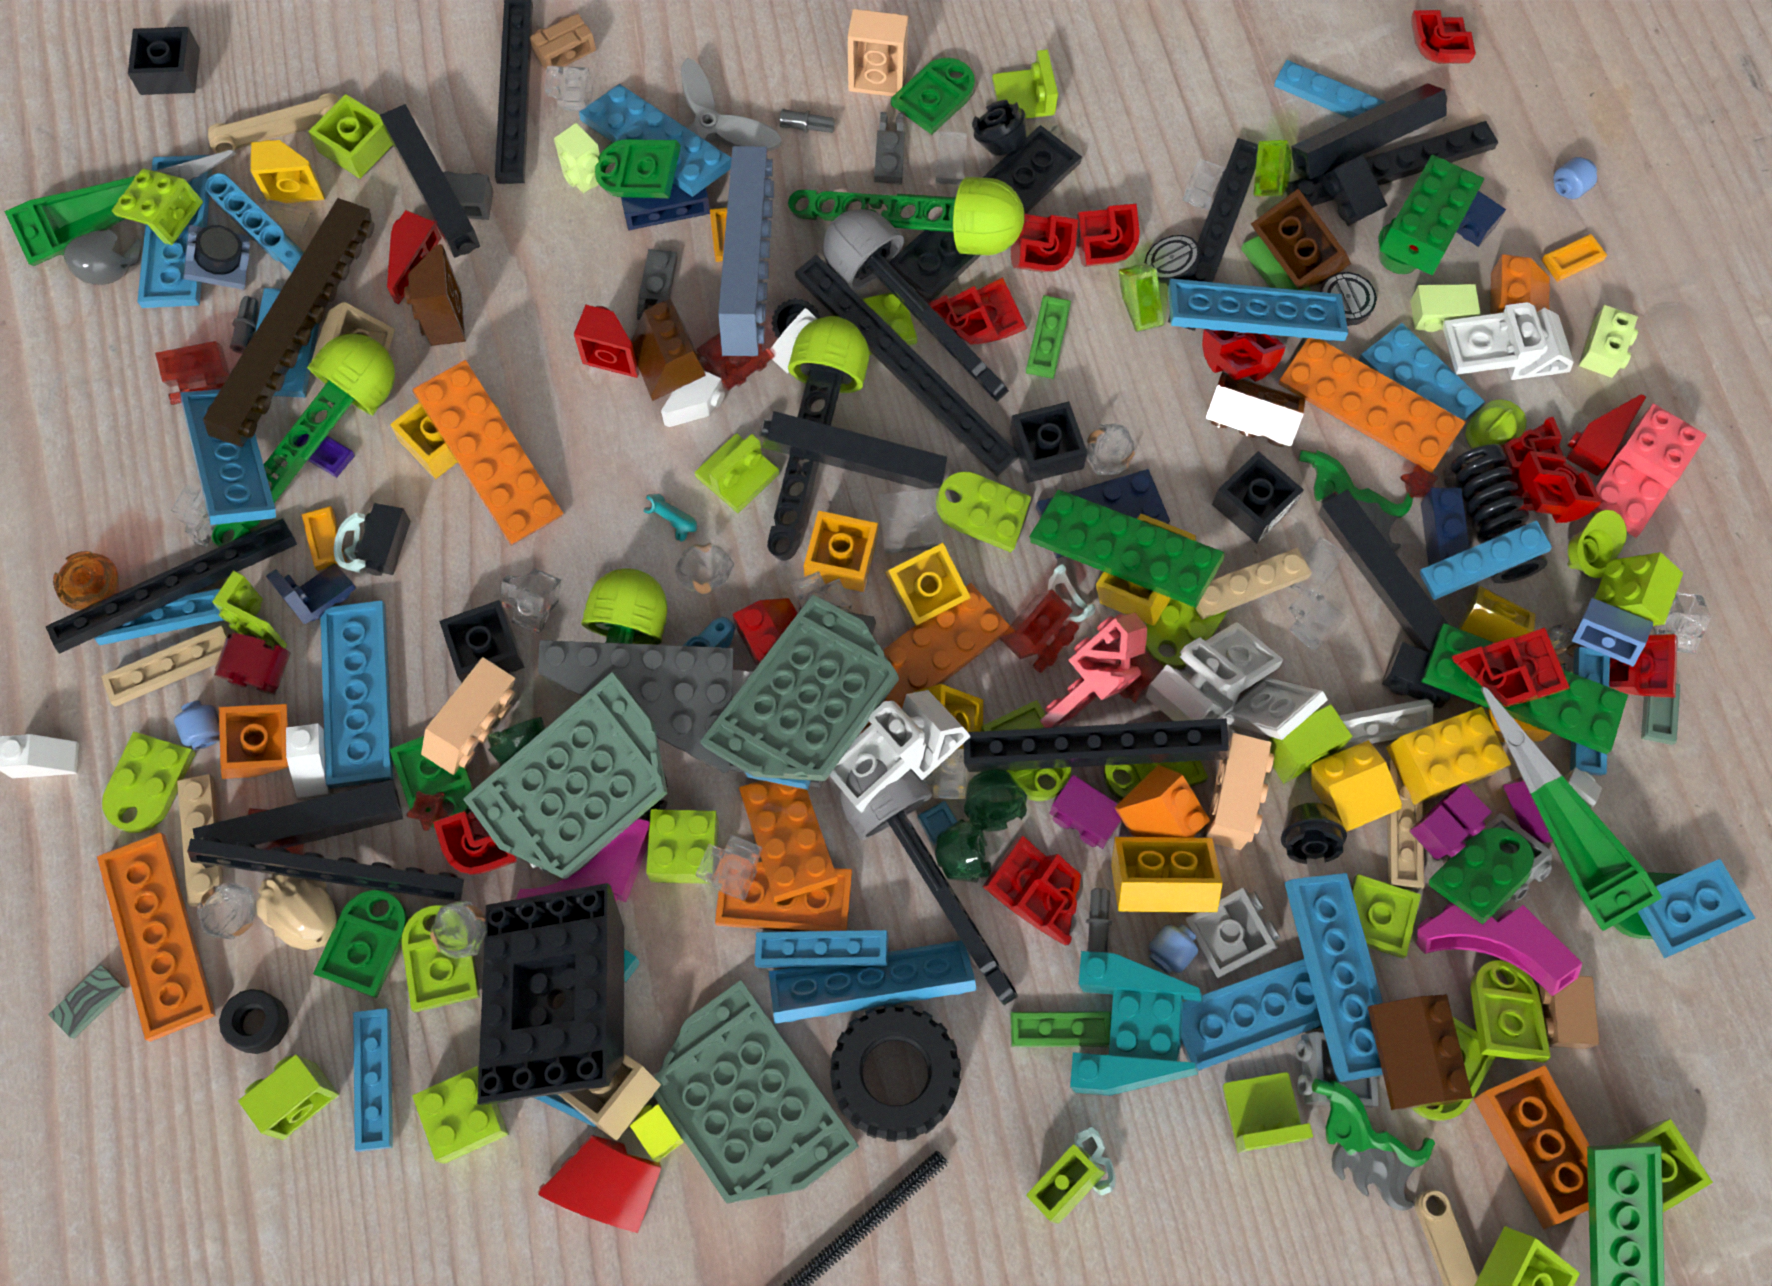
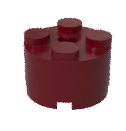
M228 633L217 661L214 675L226 679L228 683L246 688L248 684L257 687L256 690L275 695L291 652L278 645H275L274 650H271L272 647L265 644L266 641L238 633H232L231 635Z

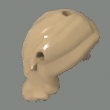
M272 874L271 877L264 879L261 882V887L258 888L257 892L260 896L256 902L257 916L262 919L265 925L274 929L275 936H278L290 947L302 950L326 947L337 923L333 901L326 891L327 884L325 882Z

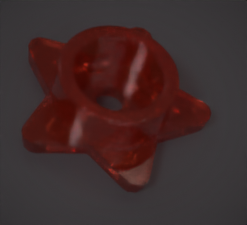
M1417 464L1414 466L1412 473L1403 474L1400 479L1405 483L1406 491L1411 498H1421L1427 495L1429 490L1433 488V484L1437 481L1438 476L1425 473L1422 467Z
M418 791L413 808L407 812L406 816L419 820L423 830L428 831L434 821L449 817L442 807L444 793L439 792L435 795H429ZM427 807H431L430 812H426Z

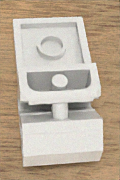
M1528 302L1505 305L1503 313L1444 321L1443 331L1456 375L1507 368L1510 379L1516 380L1570 372L1574 363L1559 315L1545 307L1537 312L1535 306Z
M1236 622L1206 641L1199 637L1184 646L1180 652L1182 654L1180 658L1187 664L1185 670L1180 672L1167 664L1151 682L1146 698L1173 721L1219 719L1233 710L1240 692L1280 668L1283 658Z
M929 690L906 694L903 708L895 701H884L872 712L868 718L871 725L855 739L831 772L830 777L862 813L871 799L886 785L899 780L910 769L923 780L971 736ZM872 759L873 764L868 772L864 774L857 773V767L862 761ZM877 759L881 760L886 765L888 771L857 798L846 785L851 769L857 777H864L874 771L877 766Z

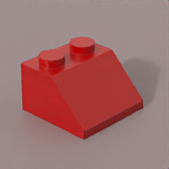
M585 304L574 331L582 364L638 378L639 370L633 345L614 311H610L604 306L594 307Z
M789 598L759 600L733 613L735 628L756 666L760 664L798 614Z

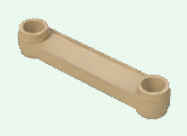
M327 93L314 101L237 122L213 124L208 129L210 147L215 154L227 150L234 151L237 148L251 145V142H261L310 129L340 99L335 94Z
M1435 1189L1421 1192L1415 1200V1211L1443 1285L1474 1286L1478 1276L1451 1208L1450 1201L1445 1194ZM1429 1196L1438 1203L1439 1209L1436 1215H1432L1426 1207V1201Z

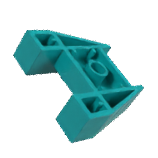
M1081 951L1078 985L1082 991L1113 995L1109 1055L1073 1052L1070 1088L1075 1093L1112 1096L1198 1075L1196 1063L1180 1061L1183 1000L1202 1001L1200 988L1115 953Z

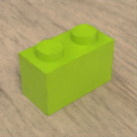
M1073 1144L1026 1196L1050 1222L1059 1224L1106 1172L1082 1147Z

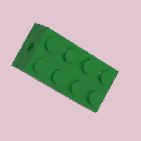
M1432 154L1392 224L1379 251L1433 276L1485 178Z

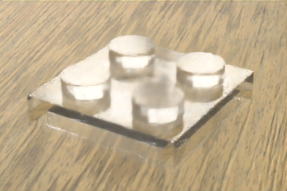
M937 488L878 494L877 500L884 554L929 550L941 543L945 545L942 519L936 508Z

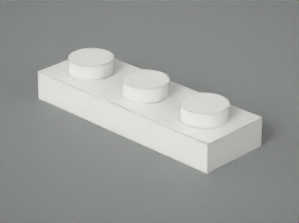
M1428 699L1339 715L1353 736L1343 749L1353 747L1367 740L1373 744L1398 739L1405 734L1433 725V703Z

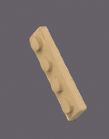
M1297 547L1212 580L1195 609L1201 620L1306 580L1311 576L1312 572Z
M221 625L102 675L101 678L110 703L115 707L216 665L227 636L226 630Z
M1390 760L1387 766L1401 800L1402 809L1387 815L1388 884L1402 889L1422 890L1424 888V847L1409 830L1423 818V802L1413 805L1410 798L1411 795L1406 786H1404L1393 761Z
M208 774L178 780L187 904L192 907L202 905V896L213 886L217 887L215 888V893L205 904L225 900L222 867L213 866L205 868L200 863H193L190 861L187 852L190 839H194L193 828L218 822L214 778Z

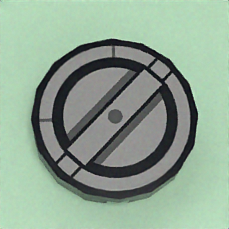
M1171 235L1161 239L1150 248L1146 254L1144 264L1149 278L1154 283L1159 285L1160 283H1166L1168 286L1170 279L1188 280L1198 271L1197 266L1202 262V254L1198 243L1192 237Z
M1352 272L1336 273L1329 276L1320 288V292L1342 294L1347 326L1358 325L1366 321L1375 309L1377 301L1375 288L1369 280L1359 274Z

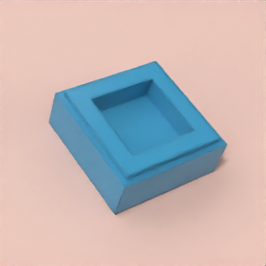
M946 801L917 815V819L932 845L961 831V827Z

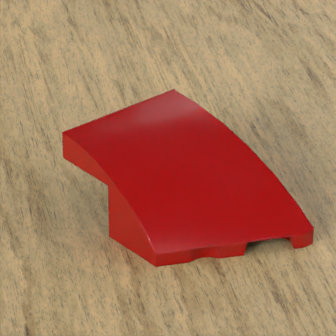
M1003 277L978 290L973 286L951 298H948L946 294L928 303L943 321L970 345L997 341L1027 329Z
M1554 417L1547 418L1539 427L1534 430L1530 428L1521 437L1514 438L1503 445L1508 457L1503 467H1510L1513 470V476L1508 481H1515L1517 483L1520 465L1529 451L1564 456L1559 446L1562 435ZM1523 498L1524 504L1518 510L1534 511L1531 500Z
M1545 627L1516 638L1511 637L1485 647L1480 646L1452 656L1454 663L1478 684L1488 688L1494 697L1505 707L1539 699L1570 688Z
M1676 634L1649 635L1646 645L1634 667L1610 657L1609 687L1631 695L1676 698L1678 637Z
M1023 835L1018 836L982 887L1007 908L1041 932L1065 946L1070 944L1072 936L1069 935L1072 915L1076 913V894L1080 887L1081 874L1059 854L1045 856Z
M591 1135L580 1146L579 1151L574 1156H570L561 1165V1169L546 1184L543 1183L539 1187L538 1195L582 1216L638 1233L660 1174L661 1164L660 1162L627 1154L624 1143Z

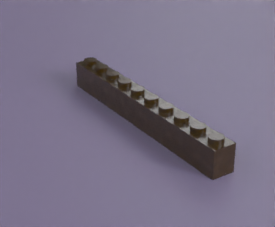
M340 198L336 199L205 414L203 421L208 436L242 448L247 439L254 436L257 422L262 414L265 415L268 412L275 392L280 391L283 387L286 373L289 368L292 369L296 365L299 351L302 346H306L309 343L312 329L315 324H319L322 321L325 307L328 302L334 300L337 287L341 280L344 281L347 278L353 260L359 258L364 241L372 236L374 222H372L369 208Z

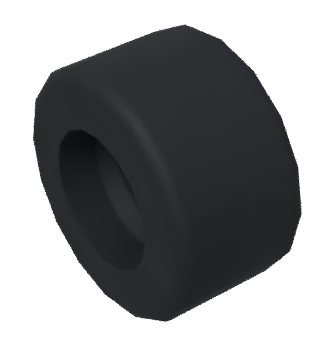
M256 989L241 991L230 998L223 1007L219 1019L220 1033L225 1041L240 1051L252 1054L267 1052L277 1046L286 1035L289 1024L288 1012L282 1001L263 990ZM261 1009L266 1015L263 1027L253 1035L245 1033L243 1030L245 1017L252 1010Z

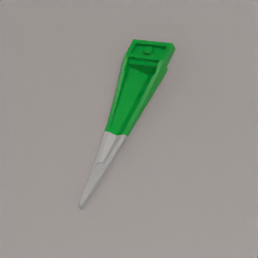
M227 150L155 171L183 178L188 183L231 158L236 152ZM135 176L32 199L4 211L28 264L36 266L56 256H63L65 247L74 238L92 231H106L125 220L126 218L116 216L112 209L131 185Z
M1482 686L1481 691L1573 886L1599 929L1605 931L1663 898L1645 869L1559 773L1488 688Z

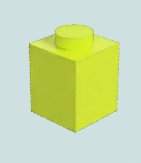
M647 1105L642 1108L634 1118L636 1121L629 1125L652 1160L656 1162L684 1143V1140L659 1105L653 1108L651 1105Z

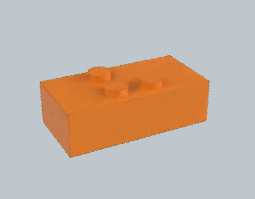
M1545 1065L1488 1089L1474 1098L1479 1111L1543 1230L1589 1210L1587 1146L1590 1145Z

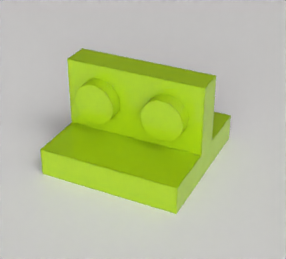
M736 433L695 471V477L736 513L742 511L780 475L779 469L762 455L760 440L752 433L745 440Z

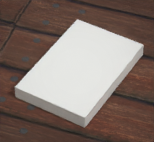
M1265 677L1235 703L1232 711L1222 717L1227 718V724L1282 740L1328 699L1321 690Z

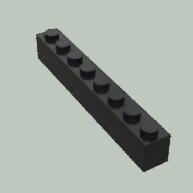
M1227 718L968 732L971 737L963 743L964 765L968 772L1229 759Z

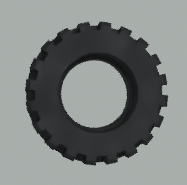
M894 1004L884 1005L883 1009L876 1010L874 1007L865 1011V1015L858 1019L856 1017L849 1023V1028L839 1036L837 1046L833 1050L831 1057L830 1077L833 1094L839 1109L849 1119L850 1124L857 1130L861 1129L867 1133V1136L875 1139L877 1137L886 1139L887 1142L916 1139L917 1136L923 1133L927 1134L940 1121L942 1122L954 1104L961 1081V1062L957 1055V1046L954 1039H950L948 1036V1030L941 1022L939 1024L932 1019L933 1016L926 1011H923V1013L915 1011L914 1006L904 1005V1008H898ZM901 1041L912 1045L921 1053L927 1065L928 1077L923 1091L916 1099L904 1105H887L878 1101L870 1094L864 1083L863 1068L868 1055L874 1048L885 1042Z

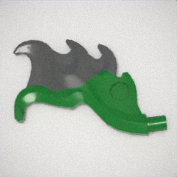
M1301 449L1298 461L1310 463L1316 470V479L1313 487L1315 500L1320 501L1335 491L1340 494L1348 489L1393 551L1399 549L1401 544L1394 543L1390 539V528L1397 518H1401L1409 512L1414 495L1412 493L1407 494L1404 502L1401 504L1392 503L1369 488L1362 490L1356 488L1344 466L1330 455L1319 450L1311 452Z
M1317 1078L1314 1079L1312 1091L1325 1095L1330 1100L1331 1110L1325 1129L1327 1143L1333 1145L1336 1142L1338 1143L1331 1158L1332 1168L1337 1177L1343 1181L1345 1179L1344 1169L1348 1167L1352 1172L1353 1181L1357 1189L1363 1195L1369 1196L1367 1186L1373 1183L1379 1189L1383 1200L1388 1206L1401 1211L1409 1210L1415 1206V1202L1406 1200L1404 1186L1415 1167L1424 1165L1429 1160L1435 1141L1425 1137L1421 1148L1411 1150L1384 1130L1375 1132L1371 1127L1365 1107L1356 1094L1333 1080L1327 1082Z

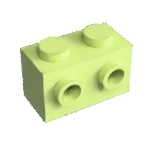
M575 123L556 136L554 142L564 178L570 186H576L584 194L591 188L599 185L595 177V165L599 162L598 157L600 153L598 144Z
M1604 305L1592 322L1579 366L1611 378L1620 368L1625 369L1631 357V352H1628V348L1634 343L1638 334V329L1635 328L1638 316Z

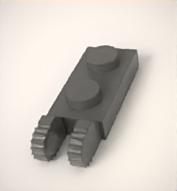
M880 112L874 182L902 183L905 131H903L904 113L897 114V131H887V112Z
M648 249L638 297L637 320L641 319L648 305H655L670 299L678 258L677 252Z

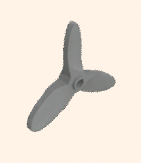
M690 58L683 62L681 66L683 90L695 118V121L687 129L707 142L717 140L730 147H767V151H772L781 146V137L772 127L746 117L720 115L715 111L714 96L704 71L698 63Z

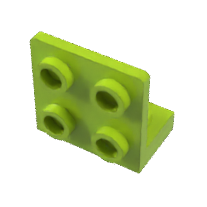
M1048 49L1037 50L1036 61L1031 64V69L992 75L996 100L1006 99L1009 104L1017 102L1019 107L1025 112V119L1055 115L1058 91Z
M143 168L135 176L125 193L119 198L112 212L116 216L147 224L165 244L173 245L203 201L185 179Z
M233 571L212 601L220 611L218 615L231 623L229 627L238 634L247 635V633L256 636V638L266 641L265 644L270 645L272 648L275 645L286 648L287 644L268 622L255 617L260 611L263 598L243 575Z
M1287 1072L1232 1081L1222 1085L1237 1153L1302 1142L1313 1137L1310 1123L1301 1124L1290 1076Z

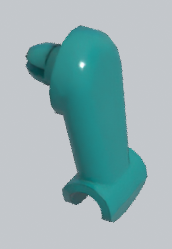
M648 494L646 496V499L651 501L652 507H645L643 512L647 514L655 512L668 520L670 525L676 528L675 538L677 541L680 539V542H683L687 538L688 532L697 531V521L687 513L665 502V498L661 494Z

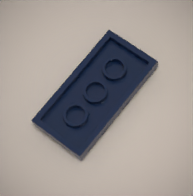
M1149 469L1068 492L1136 519L1140 514H1144L1166 524L1170 522ZM1053 497L1036 502V509L1040 518ZM1053 552L1056 559L1064 557L1063 555Z

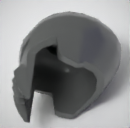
M112 230L92 231L74 238L65 247L64 260L72 274L85 283L92 285L114 283L122 278L129 266L137 262L141 248V239L138 238L125 254L121 256L113 251L118 238Z

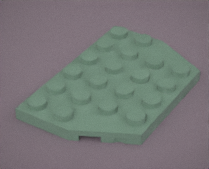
M812 595L700 742L707 750L753 777L825 781L869 722L868 718L872 712L882 704L899 681L898 674L887 660L883 650L876 643L863 620Z
M611 672L463 798V800L499 849L526 860L537 867H541L556 876L568 879L668 794L655 723L617 674Z
M742 980L685 1020L676 1041L663 1060V1065L654 1077L661 1085L653 1096L727 1204L804 1190L859 1148L857 1142Z

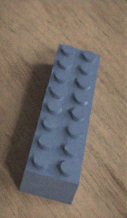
M733 146L718 312L722 356H758L759 344H764L765 327L760 326V323L766 322V304H762V301L767 300L768 287L767 282H763V279H769V261H765V258H770V241H767L766 238H771L772 223L767 218H773V200L769 198H774V181L769 179V176H773V159L767 158V147Z

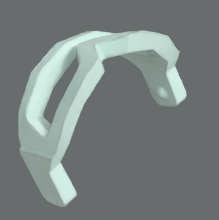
M354 513L346 518L338 529L334 542V557L340 567L361 573V569L365 567V561L356 559L353 552H355L356 544L359 541L360 523L365 520V515ZM355 530L353 545L343 551L344 555L352 561L346 563L341 550L343 538L346 531Z
M1061 564L1054 569V573L1049 579L1048 593L1053 607L1063 608L1060 616L1064 620L1071 623L1082 622L1095 613L1096 607L1094 604L1088 606L1078 596L1066 576V567ZM1064 583L1072 599L1084 611L1079 615L1071 614L1069 612L1071 600L1059 599L1055 585Z
M1090 1127L1075 1133L1074 1143L1083 1148V1141L1090 1137H1093L1098 1147L1092 1158L1097 1163L1105 1165L1108 1173L1107 1180L1098 1181L1093 1187L1102 1196L1113 1191L1116 1176L1111 1159L1101 1156L1105 1150V1144L1100 1134Z

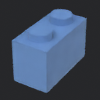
M1591 598L1572 641L1634 667L1646 645L1654 623Z

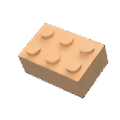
M852 10L848 31L849 91L894 96L904 87L907 73L908 16L870 10Z
M482 657L426 727L421 755L452 775L456 773L460 766L465 769L475 755L473 750L479 742L485 744L494 730L491 726L497 719L502 721L512 707L509 703L515 695V691L512 690L515 677Z
M1232 733L1228 740L1229 759L1219 760L1208 813L1210 821L1206 824L1204 838H1212L1213 844L1241 850L1247 842H1252L1254 833H1259L1262 815L1258 814L1260 803H1264L1267 796L1268 784L1264 783L1266 772L1270 773L1272 769L1274 754L1269 753L1271 742Z

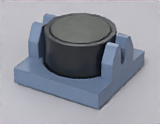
M189 225L183 279L244 290L249 260L250 236L236 234L230 228L221 225H211L205 228Z

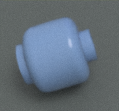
M1582 157L1570 159L1554 173L1553 183L1556 192L1567 199L1581 197L1595 186L1597 182V168L1589 159Z
M193 701L181 706L182 712L174 718L181 743L185 746H192L193 750L203 749L216 744L220 731L219 717L215 707L206 704L202 705L200 701Z
M1166 924L1149 943V950L1152 953L1149 956L1150 960L1167 974H1170L1172 971L1175 973L1183 972L1198 953V947L1194 943L1196 935L1183 924H1180L1178 928L1174 925Z

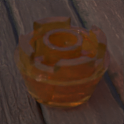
M80 551L66 557L67 562L61 567L59 573L55 572L53 576V585L59 600L71 609L82 610L119 593L118 572L114 563L106 556L90 551Z

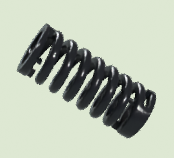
M1489 444L1471 449L1458 456L1450 464L1452 472L1457 475L1456 484L1462 489L1463 501L1468 503L1466 511L1473 517L1471 521L1472 527L1478 532L1477 541L1480 544L1527 525L1524 523L1530 516L1528 511L1518 510L1523 506L1524 499L1520 495H1514L1518 491L1519 486L1515 481H1508L1513 476V470L1510 467H1502L1507 462L1508 457L1504 447L1498 444ZM1478 455H1484V456H1482V457H1480V458H1478V459H1475V460L1472 461V462H1470V460H1469V459H1471V458H1473V457H1476V456H1478ZM1469 476H1476L1471 480H1467ZM1479 490H1481V491L1478 492L1476 495H1475V494H1472L1474 491H1479ZM1488 504L1481 509L1478 508L1479 505ZM1494 518L1490 520L1488 523L1483 522L1485 519ZM1498 532H1500L1499 534L1495 535L1494 537H1489V535H1490L1491 533H1498ZM1540 555L1492 575L1491 578L1494 583L1498 584L1522 580L1544 569L1548 561L1546 556Z

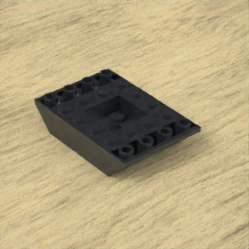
M605 883L486 905L477 1104L487 1105L609 1086L624 1060V925L611 885ZM564 992V1003L561 1007L554 1009V998Z

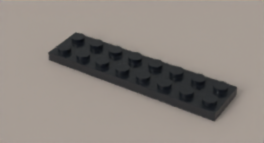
M1040 125L1026 137L1019 148L1006 155L982 178L997 179L1012 187L1023 204L1024 214H1027L1081 164L1082 156ZM924 230L897 254L889 264L909 285L931 302L981 255L959 253L954 241V232Z

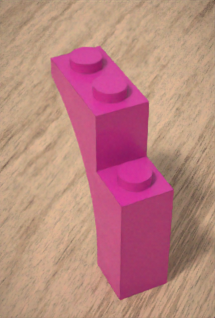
M638 818L598 852L587 865L568 879L544 887L520 889L516 899L608 883L611 885L615 901L627 902L648 848L650 822Z
M1450 902L1444 908L1443 913L1435 918H1426L1418 926L1416 945L1424 954L1457 949L1486 953L1520 968L1535 979L1551 996H1554L1578 979L1582 967V962L1524 905L1514 912L1512 910L1504 912L1497 921L1491 916L1482 925Z

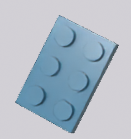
M1721 859L1657 885L1656 888L1663 898L1638 911L1664 959L1756 919Z

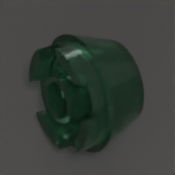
M542 716L486 736L490 745L488 751L501 766L546 729Z
M1001 769L987 770L975 775L969 781L964 813L969 818L971 824L981 825L982 831L1004 830L1008 828L1007 822L1014 820L1016 817L1021 820L1025 817L1027 812V795L1009 772Z
M960 819L937 835L936 860L938 866L942 867L945 876L949 880L977 883L979 878L990 876L991 863L989 861L984 862L986 859L984 846H987L986 838L979 823L975 824V819L969 821Z

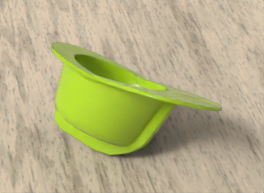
M1503 399L1492 400L1483 406L1466 426L1465 436L1467 443L1472 449L1489 444L1503 446L1510 440L1519 438L1524 433L1527 419L1521 408L1513 402Z
M1603 510L1596 513L1590 519L1585 529L1570 539L1567 547L1569 558L1567 566L1571 569L1584 571L1591 578L1603 577L1609 560L1617 558L1626 541L1627 530L1622 517L1613 510Z

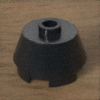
M1006 99L994 102L986 106L988 112L980 118L974 117L972 121L974 138L992 155L1008 154L1019 148L1026 139L1025 112L1019 107L1017 102L1009 104Z
M1314 802L1304 803L1289 811L1281 834V843L1287 850V856L1295 862L1307 864V859L1324 857V862L1326 863L1338 858L1343 853V844L1346 841L1347 832L1330 806Z

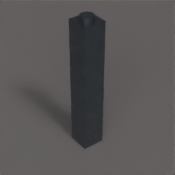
M1426 83L1292 145L1294 172L1312 179L1447 116L1445 89Z
M406 104L380 114L379 116L388 137L453 257L456 258L469 254L474 249L479 248L480 244L472 224Z
M776 411L772 412L768 420L763 419L759 437L764 438L762 448L931 492H935L943 483L948 457Z
M1348 489L1340 494L1336 491L1322 500L1321 503L1323 505L1318 515L1415 646L1431 653L1439 629L1443 623L1448 624Z
M388 780L193 828L194 839L199 840L202 837H213L226 844L235 845L237 842H247L255 845L256 848L270 850L271 847L289 848L401 820L403 815L397 788L393 780ZM202 864L205 868L213 867V865Z

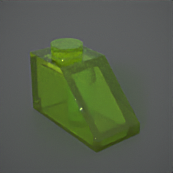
M1287 140L1258 142L1254 197L1283 196L1290 181L1292 152Z
M1146 263L1119 269L1122 299L1135 331L1140 332L1163 326L1164 320L1157 269Z

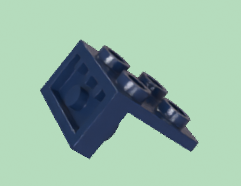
M335 563L300 587L289 574L283 578L277 569L266 575L267 579L304 625L319 619L325 610L335 603L346 600L351 592L356 589L354 583Z

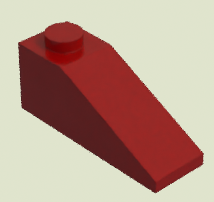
M407 210L403 212L400 219L394 222L390 237L387 288L394 303L400 304L405 296L404 288L409 286L408 274L441 240L434 221Z
M1640 394L1590 422L1582 432L1576 430L1567 444L1571 450L1566 459L1598 476L1610 462L1645 401L1646 396Z

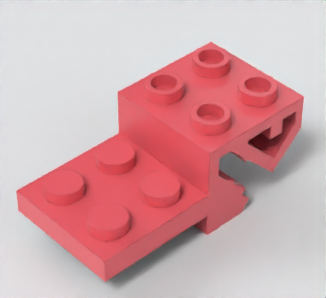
M1653 403L1631 431L1625 446L1622 445L1616 452L1606 471L1596 484L1595 489L1600 497L1601 504L1592 512L1598 513L1603 510L1615 511L1624 520L1627 533L1637 538L1668 490L1681 477L1707 435Z
M1120 613L1115 618L1112 616L1108 617L1097 627L1099 631L1097 635L1091 639L1089 637L1085 638L1074 647L1076 654L1069 659V662L1082 677L1068 687L1067 690L1070 692L1062 699L1060 697L1055 699L1045 708L1047 714L1039 720L1045 728H1055L1069 722L1097 696L1103 700L1118 694L1141 675V670L1138 666L1130 665V658L1145 653L1147 626L1136 613L1128 615Z

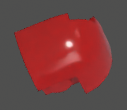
M1440 10L1413 11L1411 25L1415 44L1420 54L1426 60L1438 64H1467L1472 61L1476 55L1472 32H1466L1463 17H1442Z
M1137 203L1108 206L1105 210L1083 211L1077 214L1080 240L1078 249L1083 267L1115 264L1126 260L1133 254L1139 243L1140 235Z
M1024 214L1022 231L1011 246L1012 266L1017 269L1040 273L1055 272L1065 267L1070 259L1073 258L1076 248L1078 219L1050 215L1047 218Z
M1204 329L1202 347L1208 366L1214 373L1225 371L1235 381L1248 376L1254 382L1265 378L1281 361L1286 346L1273 335Z
M1529 451L1520 465L1517 479L1518 493L1521 497L1531 500L1536 512L1552 514L1555 523H1567L1590 514L1601 504L1600 497L1586 471L1579 473L1573 466L1565 463L1566 457Z
M463 811L433 822L442 853L448 863L459 872L471 875L483 874L518 862L517 856L499 849L473 812L466 814Z

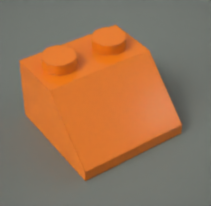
M1502 254L1491 272L1490 314L1503 313L1505 305L1526 302L1534 305L1537 312L1544 307L1549 310L1550 277L1532 258Z
M287 704L219 707L222 779L258 777L289 767L286 758Z
M1161 765L1156 766L1114 807L1132 837L1193 838L1210 821L1184 776Z

